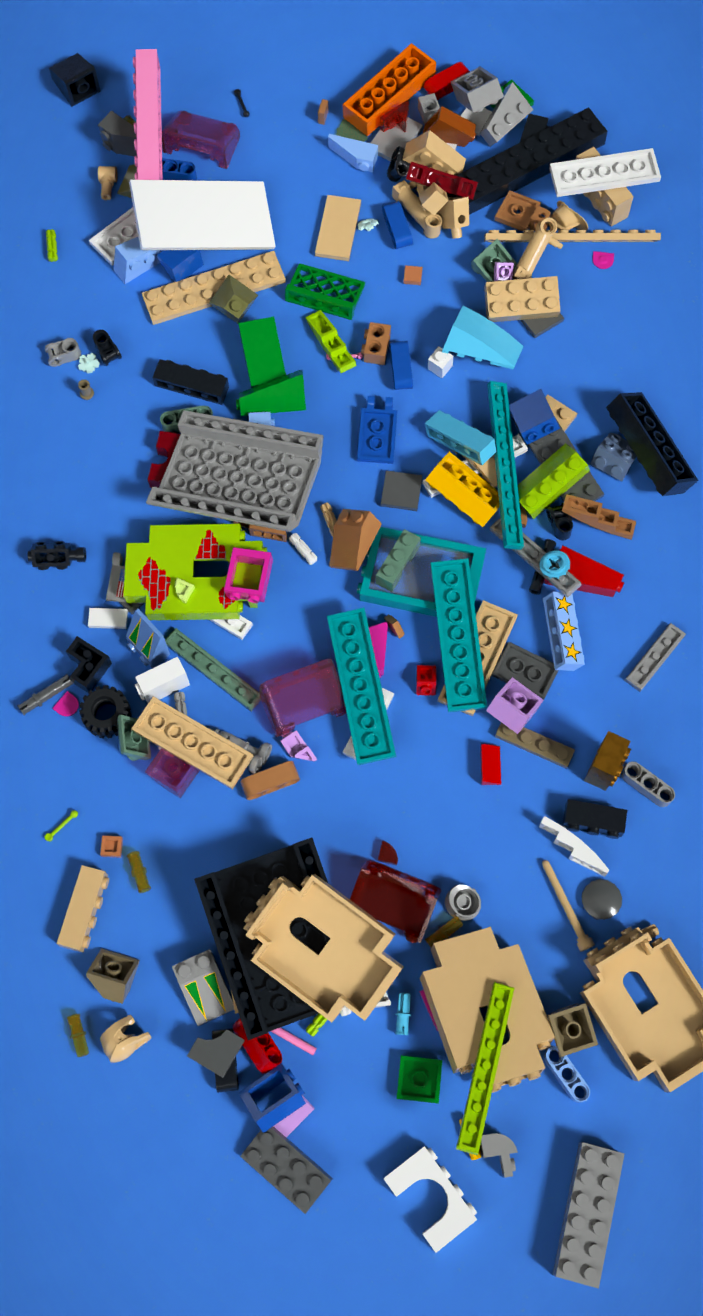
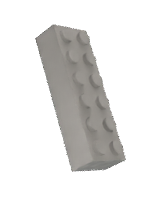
M584 1142L579 1143L553 1276L599 1289L625 1153Z

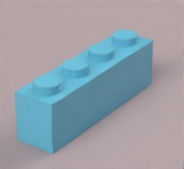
M439 410L425 423L428 437L480 465H483L496 453L495 440L492 436L480 432L477 428L470 427L463 421L453 418L450 414Z

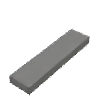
M670 623L625 681L641 692L685 637L686 633Z

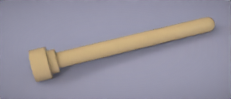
M544 860L542 866L578 937L577 946L580 952L593 947L595 944L592 938H589L588 934L585 935L549 861Z

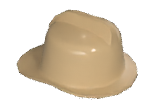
M557 202L558 208L550 216V218L556 221L557 228L560 230H571L576 227L579 230H588V224L582 216L570 209L564 202Z

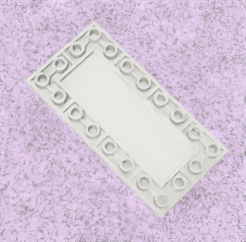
M130 180L129 182L141 250H269L276 247L264 182Z

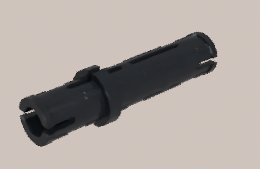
M545 539L543 550L546 553L554 551L556 542ZM536 570L529 592L539 595L545 578Z

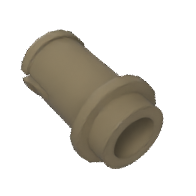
M79 381L78 387L81 398L90 400L94 396V390L90 387L89 381Z

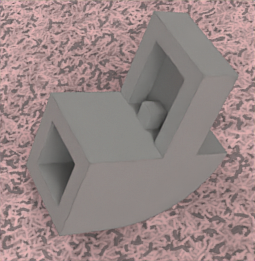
M499 1133L482 1135L480 1144L482 1158L499 1156L503 1178L512 1177L513 1171H516L514 1158H510V1154L518 1153L514 1142L509 1137Z

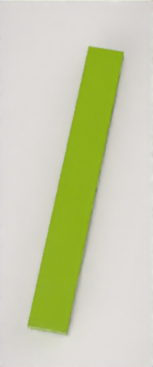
M496 982L493 983L456 1145L457 1150L473 1155H478L514 993L513 987Z

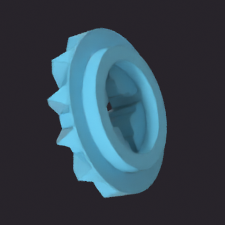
M550 551L541 558L540 570L544 576L546 575L550 579H559L560 576L566 575V572L570 569V559L562 551ZM551 562L554 564L558 563L559 569L556 567L552 568Z

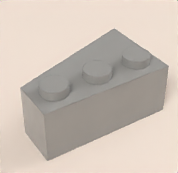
M513 82L505 87L503 91L504 97L496 103L493 112L480 132L490 147L533 111V108Z

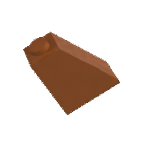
M441 106L425 123L423 133L430 130L445 143L465 147L475 139L476 124Z

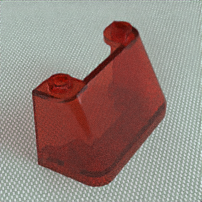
M367 860L360 870L350 900L376 920L403 930L406 940L412 943H421L439 899L441 889L431 883L379 862Z

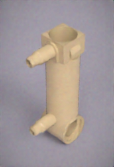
M403 180L393 186L392 197L396 202L399 201L424 229L423 232L426 237L431 239L437 238L441 232L442 218L439 215V211L433 215L422 209L421 201L412 191L413 188L417 187L416 183H407Z
M545 218L537 224L536 230L513 272V279L532 278V273L548 244L558 249L563 247V244L552 237L557 231V223L553 218ZM545 223L550 227L549 232H546L543 228Z

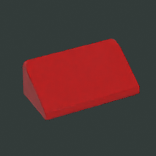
M481 744V785H501L500 746Z

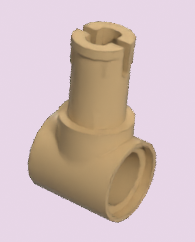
M98 167V180L102 186L101 198L103 200L111 199L112 186L118 179L117 167Z

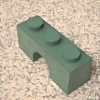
M405 529L403 530L377 572L376 584L393 592L402 577V572L407 562L412 561L420 548L421 537Z

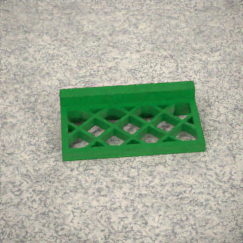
M299 263L290 284H287L285 288V301L352 320L354 310L365 287V282ZM301 270L306 271L309 275L302 277L300 272ZM323 276L326 279L318 281L316 277ZM313 279L315 283L307 286L305 281ZM341 281L342 284L335 286L333 282ZM302 283L304 287L300 288L294 285ZM329 284L331 288L324 290L322 286ZM354 285L358 286L359 289L351 291L349 287ZM317 287L320 290V292L311 291V289ZM346 288L348 293L340 295L338 291ZM335 292L337 297H331L327 294ZM351 297L353 299V303L345 301L344 299Z

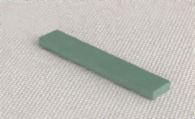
M177 628L165 639L167 647L251 712L264 698L261 693Z

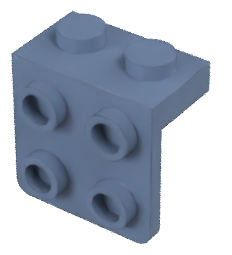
M609 433L598 446L590 464L623 481L637 456L633 449L629 447L628 441L618 434Z

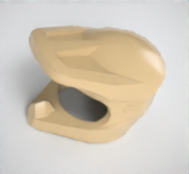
M131 1014L115 1022L100 1037L104 1053L111 1063L127 1059L135 1050L152 1038L149 1032L139 1036L124 1034L128 1026L135 1023Z

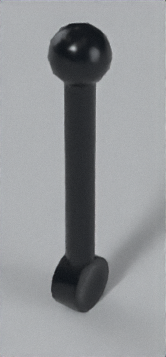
M236 89L234 94L238 97L244 111L243 116L249 117L250 113L246 110L241 98V90Z

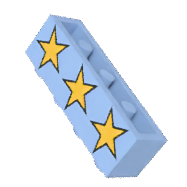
M552 592L543 598L554 668L555 670L575 671L585 665L573 595L571 594L567 598L562 592Z

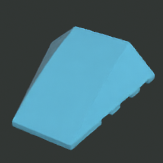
M462 306L442 353L448 354L451 351L457 353L459 357L464 358L467 355L475 357L474 360L481 362L484 359L490 361L492 365L514 369L523 345L492 321Z

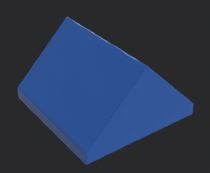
M162 250L156 255L173 282L186 279L204 265L200 250Z

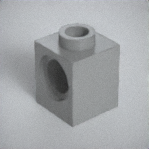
M435 93L418 97V110L423 124H425L440 108Z

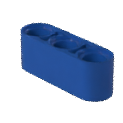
M162 158L163 180L197 181L196 168L192 162Z
M397 201L382 205L383 216L395 249L413 245L411 231L401 203Z
M408 341L390 342L394 389H412L413 379Z

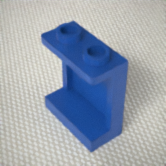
M542 389L509 405L510 411L527 445L560 428Z

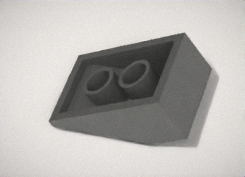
M110 111L98 124L103 146L108 151L112 150L116 154L137 156L134 147V139H136L134 126L113 111Z

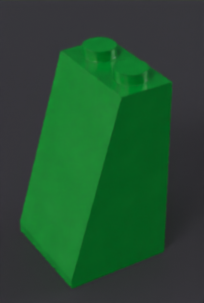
M274 317L239 323V333L251 388L285 376L286 373Z

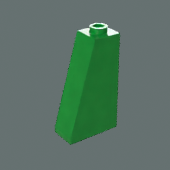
M303 370L295 371L240 392L239 399H236L237 410H240L241 416L254 412L279 413L306 410Z

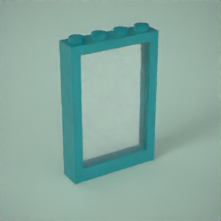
M380 527L371 545V549L368 550L365 556V560H368L367 565L362 567L361 577L364 578L357 588V594H360V601L437 617L430 563L469 558L475 604L486 548L415 534L421 537L420 548L412 561L407 562L401 579L393 592L376 584V574L403 531Z

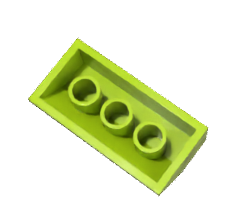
M565 443L518 484L519 504L535 519L590 471L588 464L574 449Z

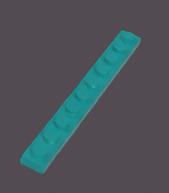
M490 381L487 384L492 437L495 440L496 446L494 457L503 546L508 549L521 550L524 547L507 383Z

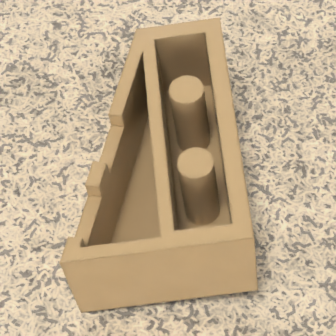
M429 130L406 143L402 160L408 163L412 161L424 166H430L432 169L456 176L463 172L466 158Z

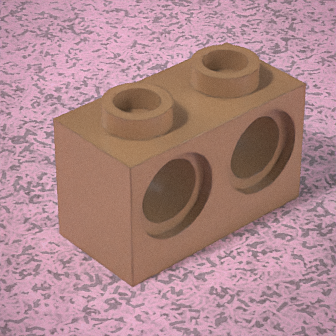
M370 322L369 329H365L364 334L366 344H362L361 355H364V362L385 365L391 336V325Z

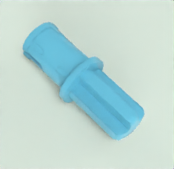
M399 993L398 1008L397 1013H395L397 1015L395 1034L408 1035L409 1016H411L409 1014L411 997L409 993Z

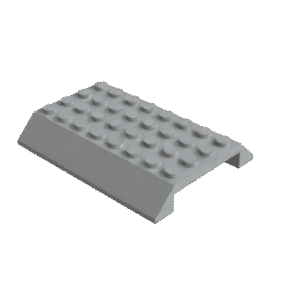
M183 411L178 423L181 435L159 488L152 487L146 503L148 505L286 532L296 528L301 520L321 464L323 435Z

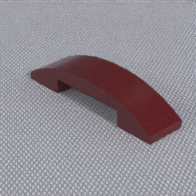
M412 161L406 177L409 181L430 187L435 182L446 193L468 197L473 200L478 184L476 181L451 175Z

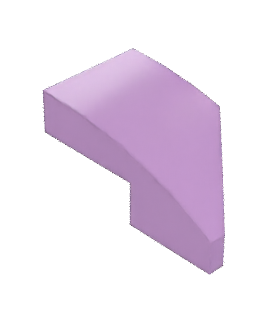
M297 730L280 741L291 758L308 761L317 760Z

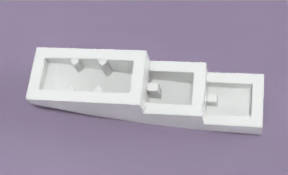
M545 816L543 817L539 828L556 835L554 844L571 851L569 860L604 877L608 874L609 869L581 839L558 823Z

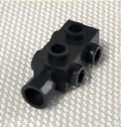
M64 541L48 544L46 542H37L32 545L31 551H28V561L32 562L33 567H38V570H47L50 566H56L57 569L63 570L68 568L72 561L86 562L85 547L71 549V543H65Z

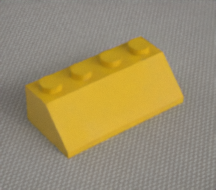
M450 451L425 479L432 488L442 493L445 499L453 502L461 512L466 513L476 524L482 527L500 507L498 491Z

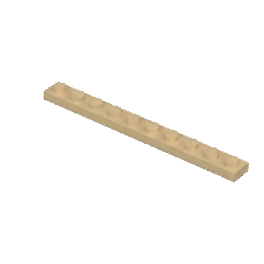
M489 230V233L484 235V242H494L496 239L499 242H530L534 230H523V233H516V230H506V233H499V230ZM558 230V233L552 235L559 242H658L661 240V233H656V230H645V233H638V230H628V233H621V230H610V233H603L604 230H593V233H586V230H576L575 233H569V230Z

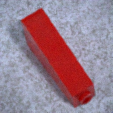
M562 545L560 551L564 552L570 559V569L568 572L581 582V586L577 589L578 591L614 597L616 591L620 593L624 582H622L623 574ZM545 579V584L552 585L547 579Z

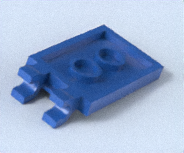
M368 396L367 408H361L357 461L393 464L397 410H392L393 397H386L385 409L374 408L375 396Z

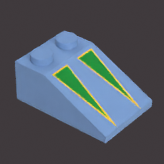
M139 609L135 610L126 634L129 642L127 646L133 653L136 651L139 653V659L145 666L150 665L153 669L170 655V652L161 632Z

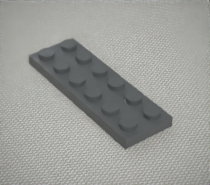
M558 421L557 423L560 427L558 430L528 444L540 465L565 443L576 451ZM589 471L562 494L561 498L565 501L566 494L596 501L603 497L604 493Z

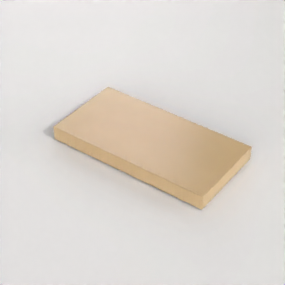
M327 195L315 250L316 257L343 261L350 260L361 207L360 199Z

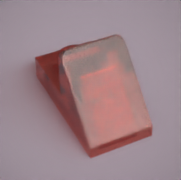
M409 101L403 102L380 116V129L383 132L394 128L397 124L406 132Z

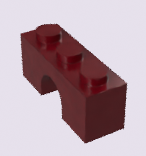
M160 431L156 449L158 455L165 456L168 459L163 464H151L148 476L150 488H159L181 434Z

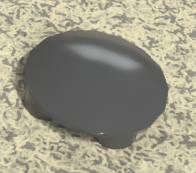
M599 879L592 881L582 892L581 897L584 909L596 920L612 918L619 912L622 906L620 890L608 880Z

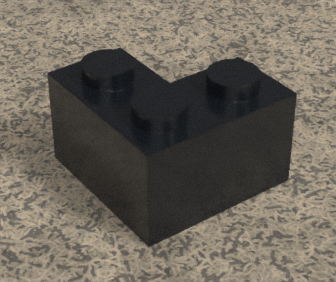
M78 636L66 650L69 658L79 664L70 676L71 680L76 686L88 693V691L94 689L112 664L109 656Z

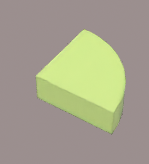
M177 578L175 581L177 596L186 604L195 587L193 584Z

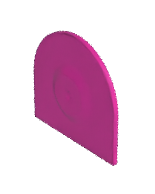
M593 251V263L597 268L608 269L613 265L614 253Z
M67 691L52 709L60 715L68 717L77 712L79 703L77 698Z

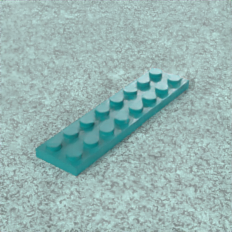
M469 558L431 562L448 712L486 709L487 700Z
M365 608L329 615L327 619L357 764L363 765L397 757Z

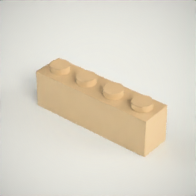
M81 866L56 943L60 947L84 953L85 948L89 947L91 940L89 936L91 928L94 929L97 917L95 915L97 909H100L103 903V897L101 896L103 890H106L109 884L108 874L105 871Z

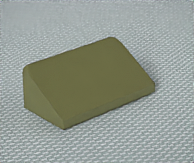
M129 165L117 194L132 198L129 182L130 180H135V173H137L135 165Z

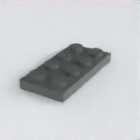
M274 1126L264 1133L260 1130L240 1156L304 1214L307 1213L333 1179Z

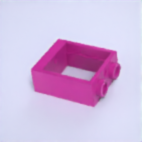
M233 547L224 587L225 594L229 599L235 601L244 599L251 603L265 601L273 563L271 552ZM237 562L263 566L258 590L232 587Z

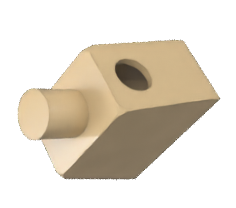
M448 197L449 201L439 210V215L442 218L443 229H451L452 239L461 238V227L469 226L468 197Z

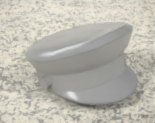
M460 884L454 886L447 893L445 907L448 913L455 919L468 921L474 919L479 914L481 899L476 889Z

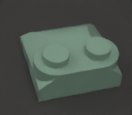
M496 239L471 261L473 271L481 274L487 282H494L495 262H513V271L517 263L499 240Z
M118 715L117 727L121 754L126 755L132 761L151 759L150 741L132 731V727L138 719Z

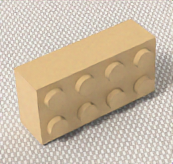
M592 147L577 155L576 160L601 155L595 147ZM627 187L583 193L592 202L593 207L600 212L603 220L608 222L611 227L628 218L634 196Z
M557 276L485 283L487 319L492 322L558 317L561 312Z

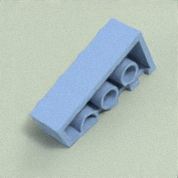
M139 237L115 246L114 271L123 283L127 284L159 264L160 261L156 255L162 250H141Z

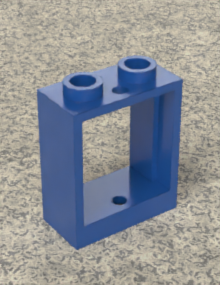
M282 1064L239 1092L263 1133L306 1104L302 1097L305 1092L299 1083L294 1085L293 1081L296 1078L291 1070H285ZM283 1081H286L292 1092L261 1113L255 1100Z

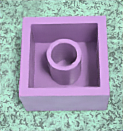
M512 677L495 696L486 711L518 734L534 716L544 700Z

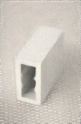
M178 657L135 677L138 682L135 684L140 698L142 701L146 699L147 703L150 702L152 697L160 700L190 685L187 674Z

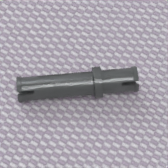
M66 674L37 694L33 693L32 697L17 706L22 714L26 715L37 706H43L42 703L70 685H73V682Z

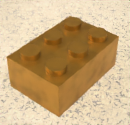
M608 731L584 781L605 791L608 786L613 787L624 767L622 765L627 760L631 748L628 747L631 741Z

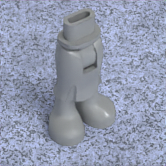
M209 728L253 754L254 757L247 766L251 773H258L262 765H265L272 751L271 744L263 743L259 748L249 745V742L243 741L229 732Z

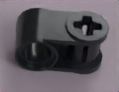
M401 146L394 150L387 170V177L392 182H397L401 177L406 176L410 167V163L402 160L405 149Z
M105 330L94 332V344L105 366H108L109 362L117 358H122L117 346Z
M564 503L553 508L550 506L546 508L548 520L551 523L556 538L559 540L569 539L573 528L570 515L562 511Z

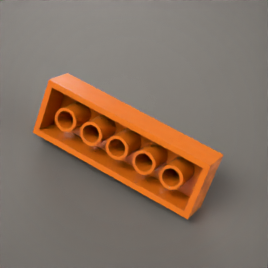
M411 43L343 103V118L368 137L390 117L394 110L397 111L424 86V83L436 74V61Z

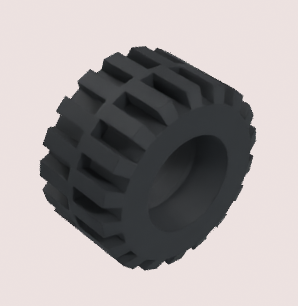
M103 685V689L99 686L95 687L96 691H88L89 696L85 695L83 697L84 703H80V708L82 709L79 710L81 719L86 728L95 736L98 735L100 738H104V736L112 738L113 734L118 736V715L132 717L131 707L120 690L117 691L115 687H111V689H109L108 685ZM112 704L116 706V712L110 719L98 720L95 718L97 710L102 705Z

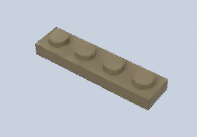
M502 722L495 735L500 740L566 769L575 749L525 727L517 734Z

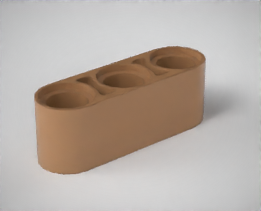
M288 761L245 777L240 783L246 799L253 800L293 785L300 781V777L294 762Z

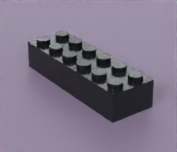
M642 392L620 393L606 407L610 417L619 427L620 433L624 435L629 447L633 449L638 461L643 465L648 477L652 479L657 491L662 496L683 494L698 481Z

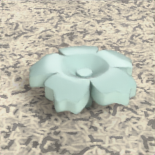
M362 220L358 223V230L366 229L370 231L374 229L373 226L378 224V220Z
M93 353L88 354L87 357L84 355L79 357V370L87 371L88 374L95 371V368H98L100 365L96 355Z

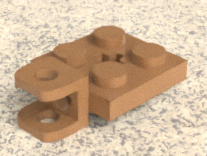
M509 190L495 215V221L520 231L528 230V228L535 231L537 224L541 220L550 217V211L541 207V202ZM518 209L521 210L519 214L515 213L514 211H517ZM546 223L543 226L544 230H546L549 226Z

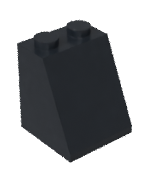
M79 53L49 68L52 80L71 106L101 92L94 66Z

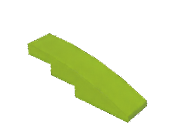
M321 310L305 317L317 340L340 373L356 366V361L347 351L345 343L338 336L337 329Z

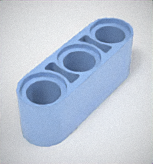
M552 1046L544 1053V1061L570 1099L576 1103L586 1101L590 1096V1089L567 1055L559 1057L558 1062H552L549 1058L550 1051L558 1053L557 1047ZM563 1069L571 1071L572 1077L570 1080H565L562 1077ZM577 1086L584 1090V1097L582 1099L577 1098L574 1094Z

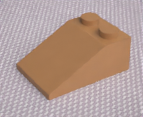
M342 509L334 527L329 564L331 568L359 570L382 525L370 511Z

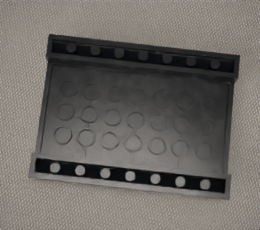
M313 838L194 879L248 1040L318 1014L315 1009L251 961L254 957L252 954L253 950L259 943L261 945L263 943L257 938L251 940L246 936L247 931L243 929L246 925L244 920L251 911L253 913L256 911L258 900L263 894L266 896L271 890L268 887L274 878L278 879L284 876L300 889L303 888L301 883L306 876L311 877L313 874H316L328 883ZM295 918L290 924L291 933L318 955L330 940L326 934L304 918Z

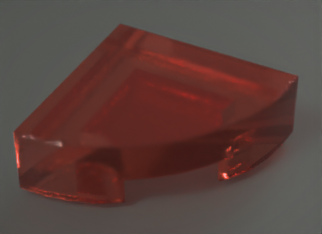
M382 841L378 861L397 866L398 857L395 849L388 842Z

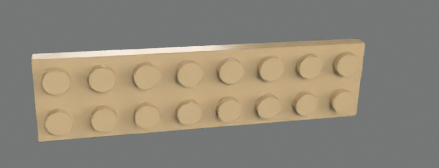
M271 251L142 292V297L153 325L212 307L209 302L228 275L234 277L253 292L286 283L275 252Z

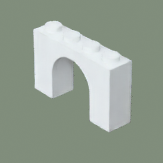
M424 1146L383 1179L396 1197L421 1179H431L442 1186L447 1196L446 1211L437 1222L422 1233L432 1249L437 1253L477 1220L474 1216L477 1212L470 1202L466 1204L461 1197L464 1194L457 1184L453 1186L448 1180L451 1175L444 1166L439 1167L435 1162L438 1157L431 1148L426 1149Z

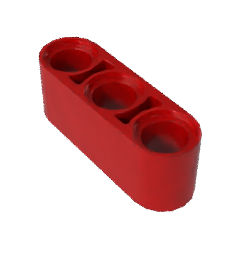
M458 62L429 78L423 87L428 94L435 93L436 99L439 100L453 92L451 81L470 71L463 62Z
M241 1018L234 1023V1033L245 1040L243 1047L261 1073H268L282 1062V1054L269 1033L248 1040Z

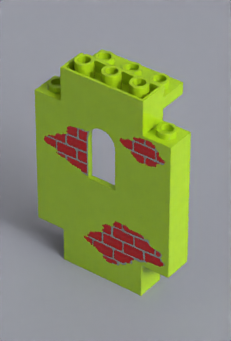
M240 524L150 525L149 543L126 544L123 596L127 603H146L145 614L149 620L240 619V613L243 612V601L247 600L240 599L235 601L226 596L224 587L227 575L222 577H193L194 561L223 560L230 564L233 547L267 552V547H264L262 541H245V530H242ZM237 562L232 587L258 590L263 566ZM177 578L193 584L195 587L186 604L177 596L175 590ZM248 602L250 608H258V603Z

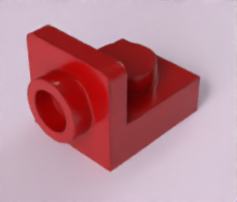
M417 665V695H436V666Z

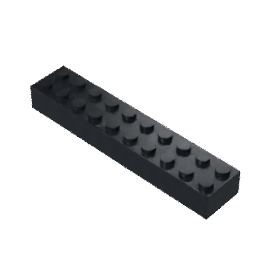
M588 107L456 175L478 182L473 200L469 199V215L507 196L509 190L514 192L551 173L549 169L551 163L576 160L577 155L592 147L597 149L605 145L608 131ZM447 193L448 197H460Z

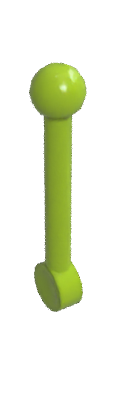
M76 810L71 811L70 816L55 830L45 835V840L48 842L52 841L53 836L72 818L78 816V812Z

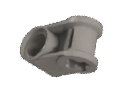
M67 338L45 346V352L48 353L49 357L48 363L52 367L76 361L81 356L79 345L73 338Z

